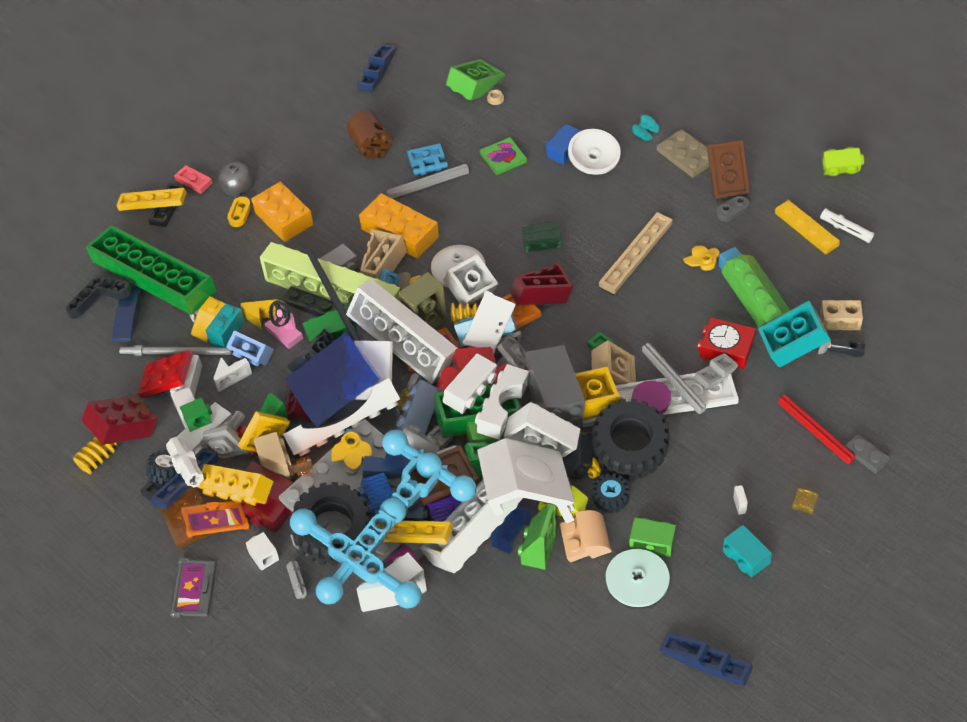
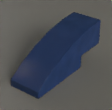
M387 452L385 458L365 456L362 479L382 472L385 473L387 480L400 478L403 469L411 460L402 454L393 456Z

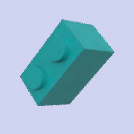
M227 303L224 304L206 329L210 344L226 348L233 331L239 332L245 324L240 308Z
M744 525L724 538L723 551L725 555L730 559L732 558L738 564L739 569L743 573H747L751 578L770 564L772 553Z

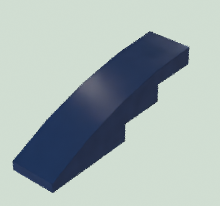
M380 44L369 56V63L363 69V76L357 82V89L367 91L375 89L392 60L396 50L395 46Z
M130 286L132 294L125 299H119L113 326L112 342H128L132 340L138 324L137 315L140 310L139 300L143 293L142 288Z
M671 632L667 633L659 649L660 652L695 669L745 686L753 669L751 663L731 658L729 652L710 648L705 641Z

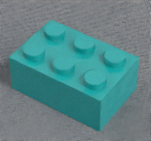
M810 301L758 328L770 357L779 368L831 341L817 310Z

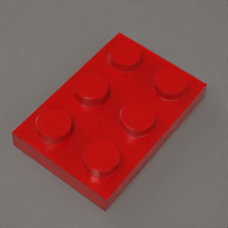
M186 350L148 363L145 366L137 395L145 398L184 385L193 353Z

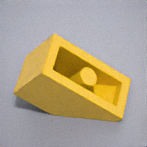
M209 296L198 311L191 335L207 343L209 339L206 329L225 303Z

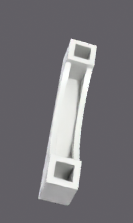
M388 378L371 387L373 392L368 400L348 418L333 425L320 428H303L302 425H299L284 433L283 435L293 454L303 456L310 452L309 447L315 444L319 447L328 442V437L334 435L336 438L346 433L345 428L349 426L355 428L362 422V419L368 416L372 419L381 414L379 410L385 407L389 410L398 405L397 401L400 398L390 379Z

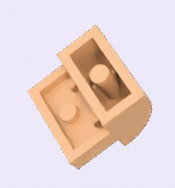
M592 510L580 511L575 513L574 521L560 523L566 556L570 562L589 555L593 559L612 552L604 517L601 513Z

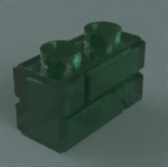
M545 222L538 225L530 224L522 227V239L526 253L562 247L558 222Z

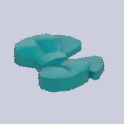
M642 115L640 124L632 126V132L636 136L643 138L642 140L649 141L652 140V135L647 130L658 133L659 125L655 123L652 117Z

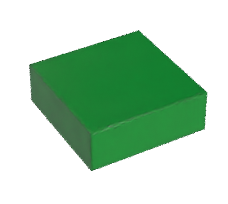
M599 332L587 342V347L593 350L607 340L613 344L614 342L602 332Z

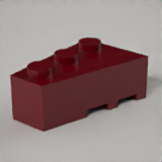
M558 262L553 267L548 268L545 266L542 267L541 271L535 272L533 270L516 276L510 294L517 305L567 303L573 285Z

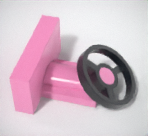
M282 300L272 302L269 307L270 320L264 324L265 329L290 349L303 339V335L296 329L293 314L290 313L287 303ZM274 306L276 307L275 317H273Z

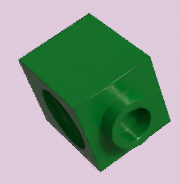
M202 397L179 406L190 432L212 423L210 415L213 414L209 404H204Z

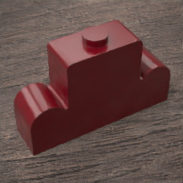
M252 461L245 470L246 472L261 474L274 482L265 504L256 503V506L243 501L241 504L245 517L250 519L254 525L258 527L263 526L275 533L281 528L288 517L292 515V511L279 500V496L293 482Z

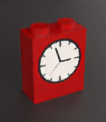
M711 318L709 324L704 326L702 334L704 338H700L698 342L699 358L711 361L725 353L738 364L737 368L745 369L754 342L756 329Z

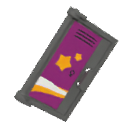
M179 558V568L170 616L179 618L181 616L207 617L216 562Z

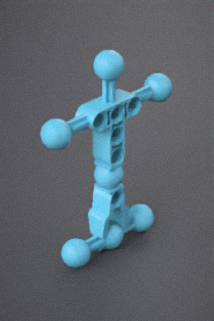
M390 430L382 439L384 450L393 456L402 454L411 461L403 469L401 483L396 493L394 492L391 498L386 499L381 504L378 514L371 519L355 541L342 533L331 534L317 524L315 514L306 508L298 509L290 518V526L296 534L301 536L312 535L328 547V553L333 559L342 564L333 577H325L318 582L316 586L318 599L327 605L335 604L343 595L342 585L353 572L368 583L379 582L395 593V600L400 607L408 609L418 605L422 598L420 587L412 581L401 582L383 570L382 561L373 554L386 539L390 529L394 528V524H398L404 519L408 508L419 497L424 498L428 496L437 484L438 479L448 485L452 496L461 502L469 501L474 497L476 493L474 480L466 475L457 477L447 470L448 465H442L441 459L437 454L432 452L424 453L423 449L416 450L408 444V439L404 432L400 430ZM416 468L422 477L429 479L426 484H418L417 481L410 479V475ZM405 493L408 494L410 497L404 498L401 496V494ZM382 524L385 526V528L379 529L376 527V525ZM371 540L373 544L367 545L363 541ZM337 543L341 544L343 547L338 549L335 548L333 545ZM358 556L360 560L354 561L350 557ZM376 568L378 572L371 573L368 569Z

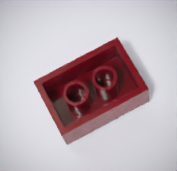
M135 395L88 402L81 421L98 441L105 445L151 437L158 418Z

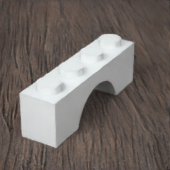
M508 364L504 371H500L497 384H493L490 397L485 399L482 412H478L476 416L477 433L500 440L506 429L508 412L501 407V404L508 399L521 398L528 386L529 371Z

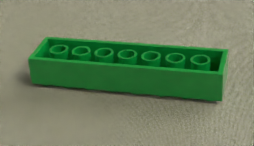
M113 225L109 226L86 246L90 258L95 264L190 315L200 308L209 296L212 297L217 292L211 276Z

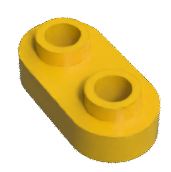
M238 197L233 201L227 216L228 222L232 227H240L245 224L251 210V203L247 197Z

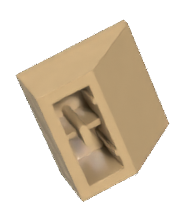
M277 432L254 438L261 466L291 481L290 477H294L283 438L279 439Z

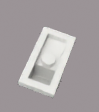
M221 358L214 375V382L218 392L251 375L249 362L244 358L228 367L223 358Z

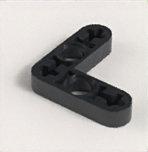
M97 276L66 306V311L71 318H77L100 295L125 299L132 294V288L126 281Z

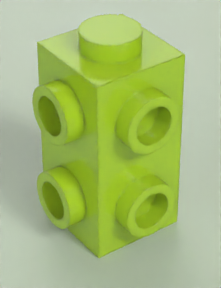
M847 147L844 150L829 149L823 152L822 156L824 175L836 176L840 173H857L860 171L861 165L864 164V155L860 154L859 148Z

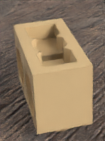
M822 300L820 318L825 329L860 330L863 320L861 300Z

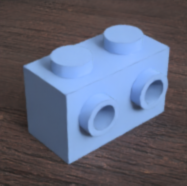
M233 331L226 348L234 351L232 355L243 359L245 356L249 358L248 362L255 366H259V364L266 366L274 351L273 348L236 331Z

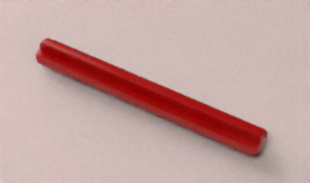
M787 395L779 398L778 404L846 464H850L855 460V455Z

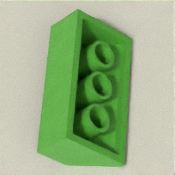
M741 254L725 263L721 273L759 328L791 311L753 255Z

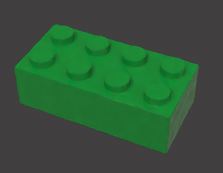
M493 384L487 385L483 395H478L472 408H467L463 414L443 403L444 392L434 393V411L442 438L467 434L468 422L475 421L478 412H482L483 403L486 398L490 397ZM517 398L508 399L501 404V407L508 412V416L521 409Z

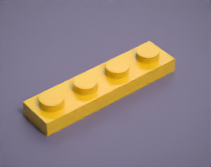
M185 188L122 193L116 206L119 211L183 205L187 192Z
M790 200L775 208V214L824 254H828L839 246L840 241Z
M401 521L398 524H394V528L390 529L388 536L383 542L447 544L453 530V525L451 522ZM382 524L376 525V527L379 529L385 528V526Z

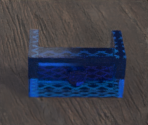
M519 505L505 517L504 522L498 525L492 533V546L510 554L512 552V544L524 525L528 526L530 524L531 511Z

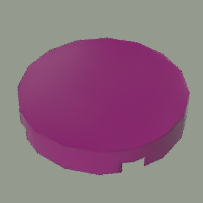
M654 380L644 381L634 388L632 399H637L639 403L645 401L649 407H656L658 409L657 414L659 415L668 410L671 404V392L661 382Z

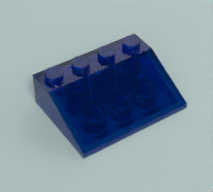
M345 332L284 380L313 424L319 427L382 378L350 335Z

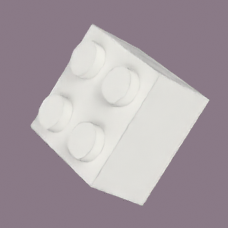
M478 254L449 269L443 279L463 308L466 307L467 303L471 306L480 301L485 291L493 293L498 285V282Z

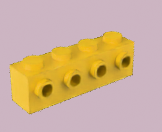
M204 464L201 471L204 480L197 487L203 490V494L214 497L216 494L217 497L228 500V497H230L233 501L242 503V500H244V502L256 506V503H266L274 481L257 473Z

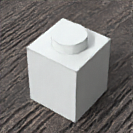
M264 532L246 542L250 556L261 571L279 560L275 547Z

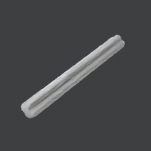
M462 164L388 189L387 196L394 199L469 173V168L467 164Z
M650 343L643 345L642 352L698 414L705 412L706 404Z

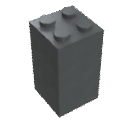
M561 345L526 352L524 370L529 371L527 387L533 403L572 423L574 426L582 425L585 399L565 346Z

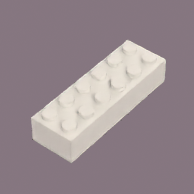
M372 279L357 288L346 315L378 341H392V352L428 382L433 384L439 380L442 370L450 366L454 352L458 348Z
M483 479L477 485L474 497L469 501L462 502L444 521L451 522L453 525L448 543H424L419 549L434 566L455 573L477 551L482 542L491 536L492 531L504 522L505 517L518 506L523 497H516L502 503L504 513L496 516L488 502Z

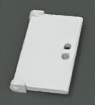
M485 291L462 344L476 348L491 347L493 353H495L516 304L497 297L489 291Z

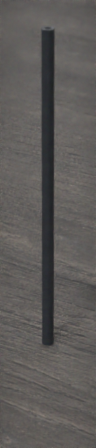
M313 250L308 251L307 255L353 341H362L352 321L346 315L347 312ZM396 405L390 410L397 422L402 414Z

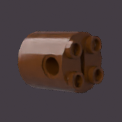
M369 110L361 111L348 121L347 133L363 157L381 159L386 155L393 139L374 112Z

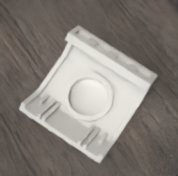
M507 438L477 450L488 502L496 516L504 513L502 503L516 497H524L553 503L558 506L566 523L574 521L572 512L575 511L573 506L575 502L560 451Z

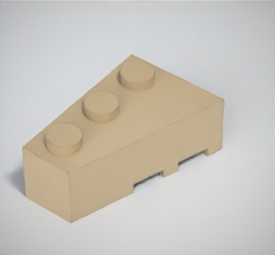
M372 229L371 239L367 244L368 250L364 255L360 272L377 279L380 278L382 269L393 272L407 253L403 237Z

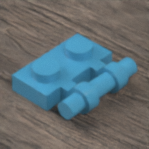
M440 143L407 151L411 168L419 167L413 169L414 176L420 174L423 176L427 175L428 172H440L442 169L448 168L446 161L440 162L445 160Z

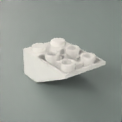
M409 553L396 558L391 565L383 568V570L401 582L412 581L420 587L422 594L427 591L424 570ZM364 581L356 589L363 612L399 605L395 600V593L379 582L368 583Z

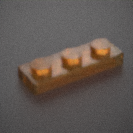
M310 455L291 460L293 474L297 473L300 476L310 473L309 470L313 469Z

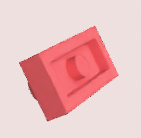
M186 165L174 175L176 181L200 194L213 184L210 177Z

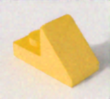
M278 299L241 303L244 318L262 329V318H269V307L272 302ZM274 306V308H273V317L276 316V314H275V312H276V307H275V306Z

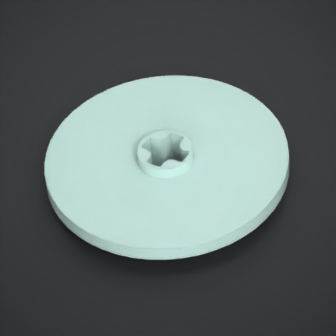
M631 549L624 551L611 560L606 570L608 590L615 599L628 606L644 607L654 604L665 595L669 586L670 576L666 564L659 556L647 550ZM634 576H641V579L634 580Z

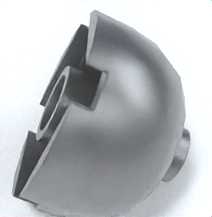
M241 162L228 163L221 169L218 176L220 188L224 194L229 196H240L239 193L244 191L246 194L254 185L251 170Z

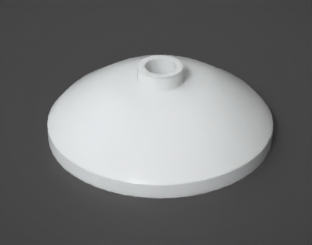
M599 129L580 131L573 136L569 143L568 155L572 164L588 174L598 175L607 173L618 164L620 159V146L616 139L609 133Z
M452 245L440 250L434 256L431 262V272L433 277L441 282L443 286L448 287L443 279L449 269L477 254L484 264L485 259L473 247Z

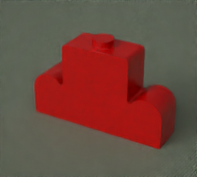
M491 347L456 349L451 360L453 367H446L441 372L438 380V391L444 392L476 354L496 364L493 349ZM502 364L499 368L496 367L495 373L497 376L492 384H497L500 371H504L507 364Z

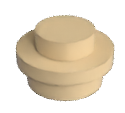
M492 90L487 96V101L492 105H499L504 101V95L500 90Z

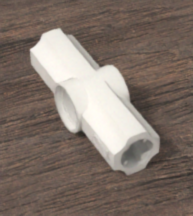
M171 438L166 447L172 457L176 472L178 474L181 473L187 486H199L204 478L197 465L193 451L188 450L183 439Z

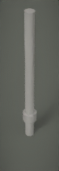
M144 345L120 347V354H134L135 356H143L144 354L174 355L186 350L192 352L193 355H232L233 351L221 347H144Z

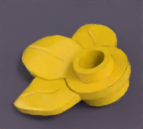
M698 245L692 248V255L683 258V261L689 266H700L702 270L709 271L715 268L716 259L720 253L717 248L708 250L705 246Z
M347 432L342 436L341 442L333 447L332 461L344 460L345 465L349 469L356 470L362 462V457H372V449L368 443L361 441L358 434Z

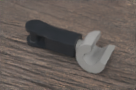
M831 338V341L819 347L818 354L825 353L827 348H829V351L862 357L864 356L862 349L865 347V343L863 341Z

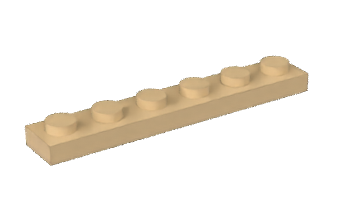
M657 212L599 281V287L615 294L669 229L673 219Z

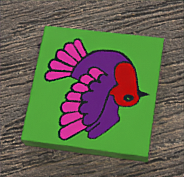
M510 137L480 150L481 156L496 175L527 163V158Z

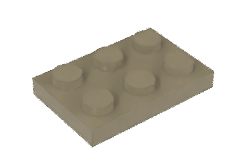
M683 129L657 145L659 153L692 178L709 167L707 147Z

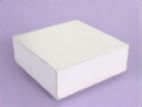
M742 485L735 486L733 498L738 515L745 514L748 501Z

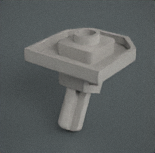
M507 336L496 347L503 355L496 363L497 368L502 364H510L525 369L526 351L517 340Z
M236 411L227 424L222 423L218 428L203 431L200 444L207 450L217 452L221 458L248 454V450H243L238 446L241 439L236 431L244 420L245 415L240 411Z

